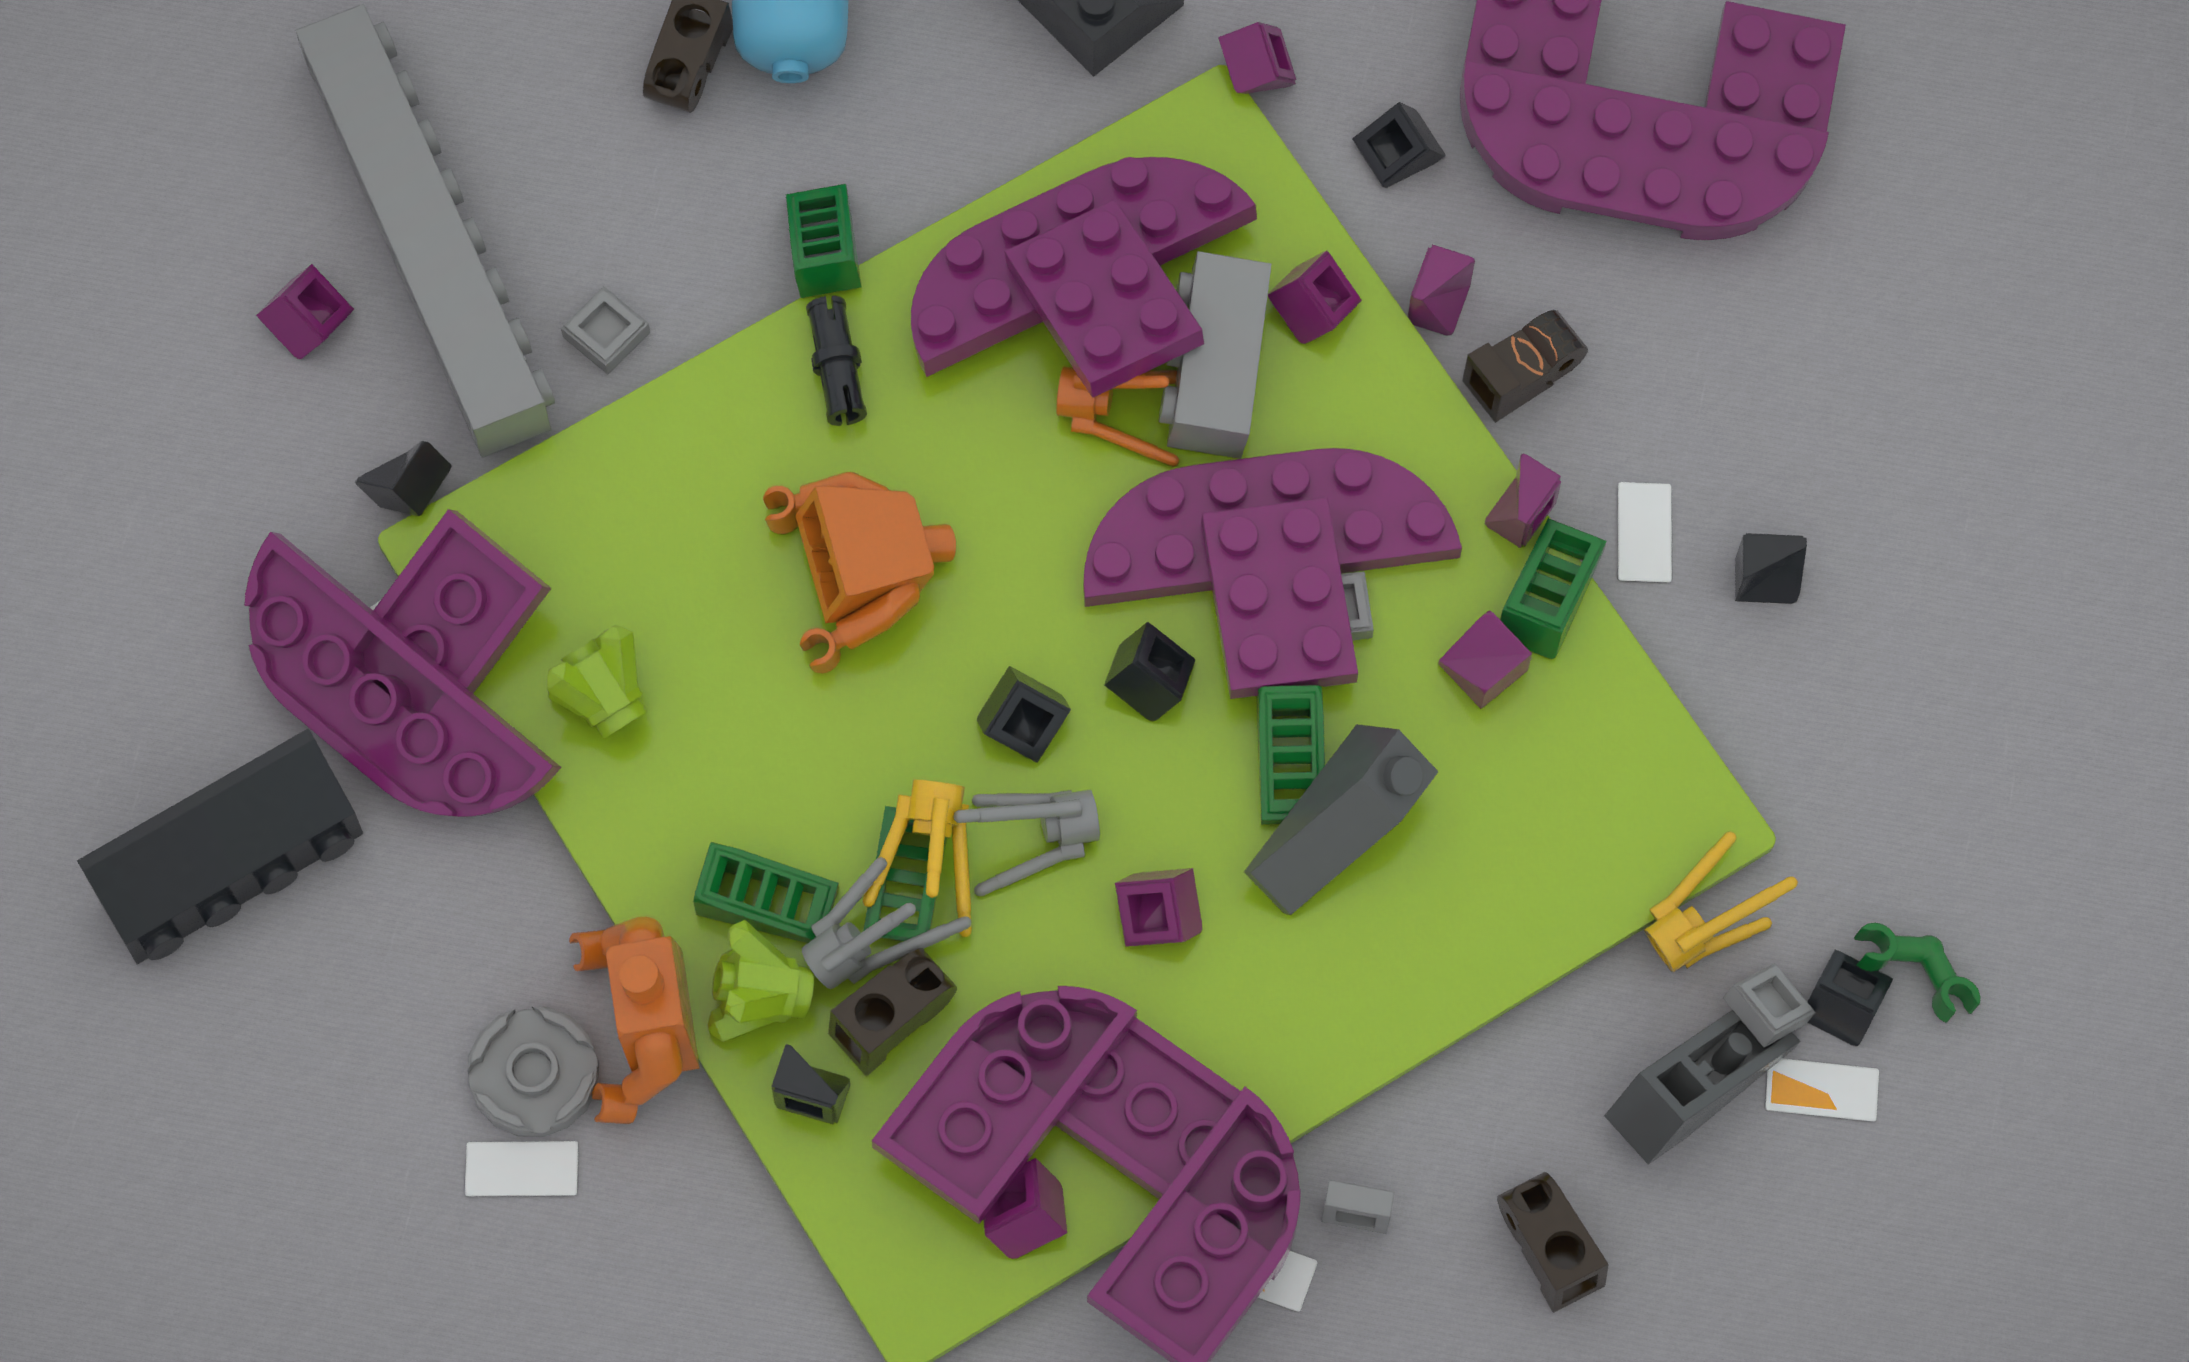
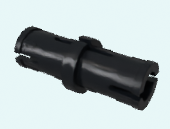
M826 296L819 297L809 302L806 306L816 350L811 358L813 372L821 376L827 408V422L831 425L841 426V413L845 412L847 425L860 422L867 416L857 369L861 366L860 363H862L860 350L852 345L845 299L839 296H831L832 308L828 310Z

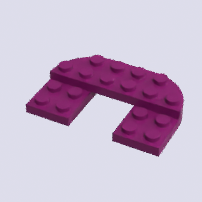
M1476 0L1460 86L1462 122L1472 149L1474 147L1477 149L1484 162L1494 172L1492 177L1511 194L1530 205L1560 214L1562 207L1680 230V238L1727 239L1754 231L1758 225L1773 218L1782 210H1786L1805 189L1820 162L1829 135L1827 127L1846 24L1726 1L1722 9L1705 106L1700 107L1586 84L1602 0Z
M1058 986V991H1043L1022 996L1019 991L987 1005L967 1020L951 1037L871 1140L872 1148L973 1221L980 1224L1052 1128L1057 1126L1159 1199L1087 1295V1303L1170 1362H1210L1271 1279L1274 1281L1287 1259L1295 1237L1301 1189L1294 1160V1150L1281 1123L1271 1109L1246 1086L1240 1091L1140 1021L1137 1018L1136 1009L1110 995L1075 986Z

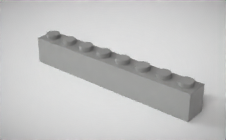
M363 3L296 29L304 61L481 458L550 431L551 426L546 407L555 404L550 385L541 368L531 372L524 355L532 353V349L519 318L508 321L501 305L509 302V298L496 267L484 270L478 256L486 252L484 241L474 218L471 217L462 221L455 206L463 203L464 199L451 168L440 171L433 156L442 153L428 118L417 122L411 107L419 105V100L407 71L395 73L389 59L396 57L397 51L386 24L381 22L373 25Z

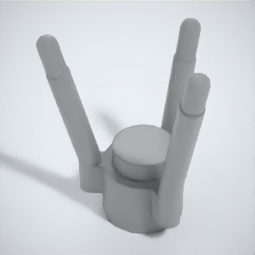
M1067 790L1055 793L977 794L973 796L972 803L977 807L983 808L958 810L953 816L957 823L1041 818L1045 841L1047 843L1058 841L1059 847L979 883L974 888L977 896H984L999 888H1004L1061 861L1085 857L1083 843L1099 841L1100 839L1098 813L1091 790L1078 792Z
M879 857L858 878L835 907L811 926L816 938L802 947V954L818 980L827 988L834 989L846 979L855 984L870 972L897 961L916 949H924L968 929L971 926V919L963 916L869 956L871 954L870 944L897 927L916 911L913 903H906L862 933L850 922L840 927L839 923L886 868V859Z

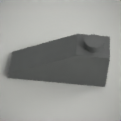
M1356 724L1245 869L1244 873L1284 914L1291 915L1399 824L1437 775L1438 770L1399 729Z
M1731 1010L1641 1071L1604 1116L1649 1165L1689 1137L1795 1049L1801 1041L1793 1033H1790L1763 1047L1736 1013Z

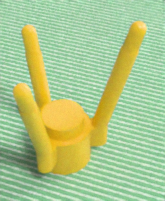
M914 779L911 796L898 795L895 818L879 857L886 859L887 866L864 894L862 900L864 906L872 907L875 904L909 820H914L912 833L930 836L926 882L927 896L934 898L939 893L945 838H951L952 834L958 918L967 916L971 919L967 823H957L953 818L956 811L969 809V805L962 804L964 786ZM970 926L968 929L959 932L962 937L970 936L972 927Z
M1731 831L1727 832L1666 899L1649 909L1656 922L1644 929L1645 934L1659 957L1672 972H1675L1682 966L1688 969L1710 954L1768 930L1772 926V921L1768 917H1763L1713 937L1718 932L1795 889L1798 885L1797 879L1792 876L1787 877L1706 923L1693 906L1688 907L1684 911L1678 909L1681 903L1736 841V834Z

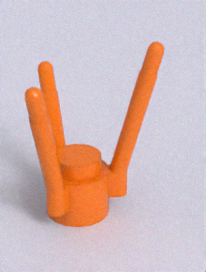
M1063 366L1058 386L1056 412L1057 416L1072 417L1071 432L1092 434L1172 467L1179 463L1177 455L1096 421L1097 415H1109L1113 389L1166 388L1169 384H1175L1177 370L1147 371L1092 398L1072 367Z

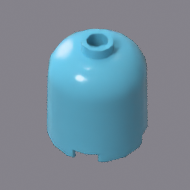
M732 0L735 48L744 61L760 71L772 74V79L777 82H804L808 80L809 74L831 66L844 52L848 31L849 0Z

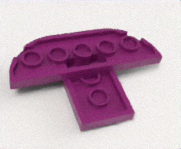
M1127 157L1086 172L995 215L952 239L932 259L919 280L911 307V329L920 366L926 377L1044 322L1093 398L1204 345L1203 330L1160 266L1257 220L1256 204L1232 180L1198 163L1167 157Z
M1326 448L1190 465L1160 473L1143 481L1121 497L1107 512L1100 522L1087 552L1084 567L1085 607L1212 590L1230 699L1257 696L1258 689L1264 686L1317 685L1327 687L1357 683L1358 669L1341 574L1457 559L1461 556L1462 547L1454 522L1435 492L1411 471L1382 456L1353 449Z
M451 509L446 511L374 610L369 608L282 534L275 532L268 534L253 562L248 577L244 606L249 607L250 631L253 644L248 646L256 669L270 692L289 712L377 786L396 800L423 812L444 816L474 817L497 813L525 801L543 788L561 769L560 765L473 694L552 588L461 513Z

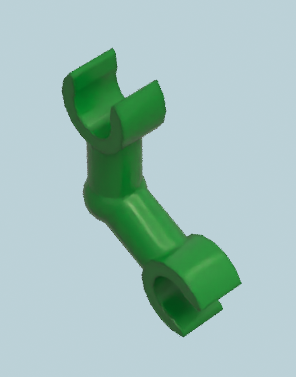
M1876 922L1866 924L1855 935V940L1871 941L1881 951V953L1869 952L1863 956L1857 964L1863 970L1870 972L1879 971L1889 961L1921 963L1936 990L1932 997L1933 1011L1943 1022L1947 1023L1956 1012L1948 994L1957 996L1969 1014H1972L1980 1005L1981 996L1978 988L1969 979L1957 976L1944 952L1942 942L1937 937L1932 935L1922 937L1898 936L1884 924Z

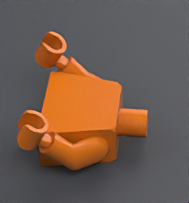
M844 472L802 485L800 493L794 495L784 486H772L763 496V501L768 509L787 506L783 512L767 516L765 521L769 529L777 534H787L799 527L825 624L836 622L837 629L832 632L814 628L805 632L801 638L800 647L803 651H807L819 643H827L829 645L826 655L815 659L809 665L816 673L823 674L833 670L840 661V649L847 645L850 649H855L890 629L918 604L920 592L934 575V563L950 562L955 557L956 539L950 525L923 526L915 498L905 491H891L886 486L854 472Z
M636 917L606 928V930L572 933L569 938L570 944L579 943L581 947V961L579 964L573 965L575 971L608 968L617 1033L631 1069V1073L623 1079L622 1084L597 1083L594 1086L592 1099L602 1100L601 1110L594 1118L595 1122L633 1123L636 1118L638 1105H643L675 1082L683 1071L700 1069L683 952L671 936L664 937L661 924L650 917Z

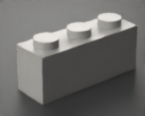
M1198 251L1191 273L1180 272L1176 291L1202 328L1204 345L1167 362V366L1177 367L1175 387L1167 386L1164 388L1159 413V423L1170 424L1167 447L1241 459L1250 434L1271 263Z

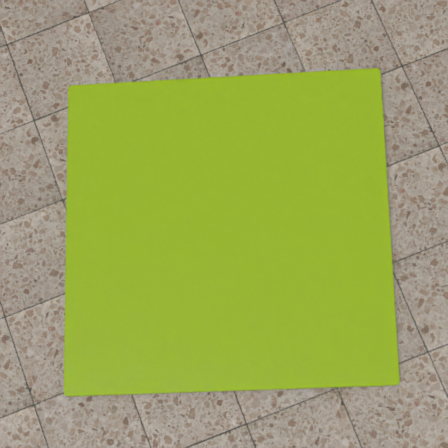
M1217 65L863 262L859 265L861 288L799 298L431 503L425 508L422 515H410L388 527L378 537L380 549L398 577L448 509L455 510L552 588L473 694L561 766V769L533 796L612 923L617 925L636 917L654 918L661 924L664 937L671 936L681 947L699 1063L885 1362L935 1361L1124 1246L1159 1201L1157 1197L1060 1128L1054 1126L1028 1161L1036 1158L1061 1183L1067 1234L1019 1258L1011 1259L985 1236L984 1220L980 1224L976 1223L872 1148L871 1140L951 1037L967 1020L987 1005L1019 991L1022 996L1043 991H1058V986H1075L1091 989L1119 999L1137 1010V1018L1231 1085L1240 1091L1246 1086L1271 1109L1284 1128L1290 1143H1293L1656 922L1649 909L1666 899L1725 833L1734 832L1737 837L1736 841L1679 907L1771 852L1776 841L1772 829L1593 577L1557 656L1554 659H1549L1531 652L1532 656L1528 671L1482 709L1438 664L1439 660L1482 615L1490 610L1499 619L1501 618L1503 607L1547 519L1550 517L1548 515L1526 546L1522 545L1521 548L1485 525L1486 517L1515 479L1517 470L1250 94H1242L1235 91L1226 65ZM1127 157H1167L1198 163L1232 180L1256 204L1257 220L1160 266L1175 289H1177L1180 272L1191 273L1198 251L1271 263L1269 293L1296 266L1327 250L1362 300L1332 331L1306 344H1302L1297 340L1267 296L1250 434L1241 459L1326 448L1353 449L1382 456L1411 471L1435 492L1454 522L1462 547L1461 556L1457 559L1364 571L1374 629L1373 637L1353 640L1358 669L1357 683L1322 687L1325 765L1356 724L1399 729L1438 770V773L1399 824L1291 915L1284 914L1244 873L1245 869L1280 824L1261 825L1257 696L1230 699L1213 591L1085 607L1084 567L1090 543L1100 522L1121 497L1143 481L1175 468L1236 460L1239 458L1167 447L1170 424L1159 423L1164 388L1113 389L1109 415H1097L1096 421L1177 455L1179 463L1176 466L1172 467L1155 459L1152 460L1092 434L1071 432L1072 417L1057 416L1056 409L1063 366H1072L1044 322L926 377L920 366L913 341L911 307L916 287L932 259L952 239L967 229L1086 172ZM826 296L828 310L832 308L831 296H839L845 299L852 345L860 350L862 363H860L861 366L857 369L867 416L860 422L847 425L845 412L841 413V426L831 425L827 422V408L821 376L813 372L811 358L816 350L806 306L809 302L819 297ZM1166 362L1150 371L1177 370V367L1167 366ZM844 472H854L886 486L891 491H905L915 498L923 526L950 525L955 534L956 553L954 559L950 562L934 563V575L920 592L918 604L887 631L855 649H850L847 645L840 649V661L833 670L823 674L816 673L809 665L815 659L825 656L829 645L827 643H819L813 646V648L803 651L800 647L801 638L805 632L814 628L832 632L837 629L836 622L825 624L799 527L787 534H777L769 529L765 521L767 516L781 513L787 506L768 509L763 501V496L772 486H784L794 495L800 493L802 485ZM1552 548L1548 552V554L1579 566L1582 563L1580 559ZM1541 570L1539 572L1540 574L1556 579L1568 585L1572 584L1569 581H1566L1549 573L1543 572ZM1531 592L1529 594V596H1532L1534 598H1537L1559 608L1561 606L1558 603L1540 597ZM1146 622L1155 626L1196 659L1182 700L1155 721L1146 719L1104 686L1119 645ZM618 625L633 632L638 688L643 694L639 699L647 712L604 739L596 726L591 728L585 719L548 698L547 674L550 668L563 663L561 661L563 657L590 640H595L605 630ZM1009 666L1060 693L1071 708V711L1038 763L985 735L977 722L980 711ZM1272 716V719L1308 718V716ZM1309 737L1273 738V746L1309 745ZM1310 764L1273 765V773L1310 772ZM914 779L964 786L962 804L969 805V809L983 808L977 807L972 803L973 796L977 794L1055 793L1067 790L1072 792L1092 791L1098 813L1100 839L1099 841L1083 843L1085 857L1061 861L984 896H977L975 894L974 888L976 885L1059 847L1058 841L1048 843L1045 841L1041 818L967 823L972 932L968 937H962L959 933H956L923 949L957 986V991L942 1011L929 1022L918 1027L887 1053L886 1060L867 1077L828 1034L830 1012L887 966H893L899 960L870 972L855 984L846 979L834 989H829L823 985L813 973V995L809 1011L804 1019L789 1018L785 1023L773 1022L724 1042L710 1034L707 1024L711 1011L719 1008L721 1005V1001L714 1000L712 996L713 976L721 955L732 949L727 935L729 928L734 925L698 916L695 912L694 895L711 842L741 849L838 882L839 889L834 902V908L858 878L876 860L885 806L897 807L898 795L911 796ZM1307 789L1274 790V799H1300ZM904 832L900 844L929 848L930 836ZM952 834L951 838H947L939 893L936 897L931 929L958 919ZM895 856L890 868L926 874L928 862ZM1193 868L1202 920L1201 933L1185 942L1125 947L1115 883L1140 872ZM725 872L719 890L720 895L729 898L735 874ZM751 879L744 903L755 906L762 881ZM887 881L885 893L922 899L924 887ZM777 885L770 912L780 915L788 890L787 887ZM802 892L794 920L806 924L814 894ZM863 896L839 923L840 927L850 922L861 933L863 932L867 907L862 902ZM882 906L880 918H884L898 908ZM915 911L912 916L903 922L917 925L919 912ZM758 931L783 955L789 958H796L799 966L809 967L802 954V947L808 943ZM879 938L869 945L871 949L869 956L903 941ZM786 1044L791 1045L811 1067L846 1076L850 1079V1087L838 1123H826L778 1109L775 1105L771 1086Z

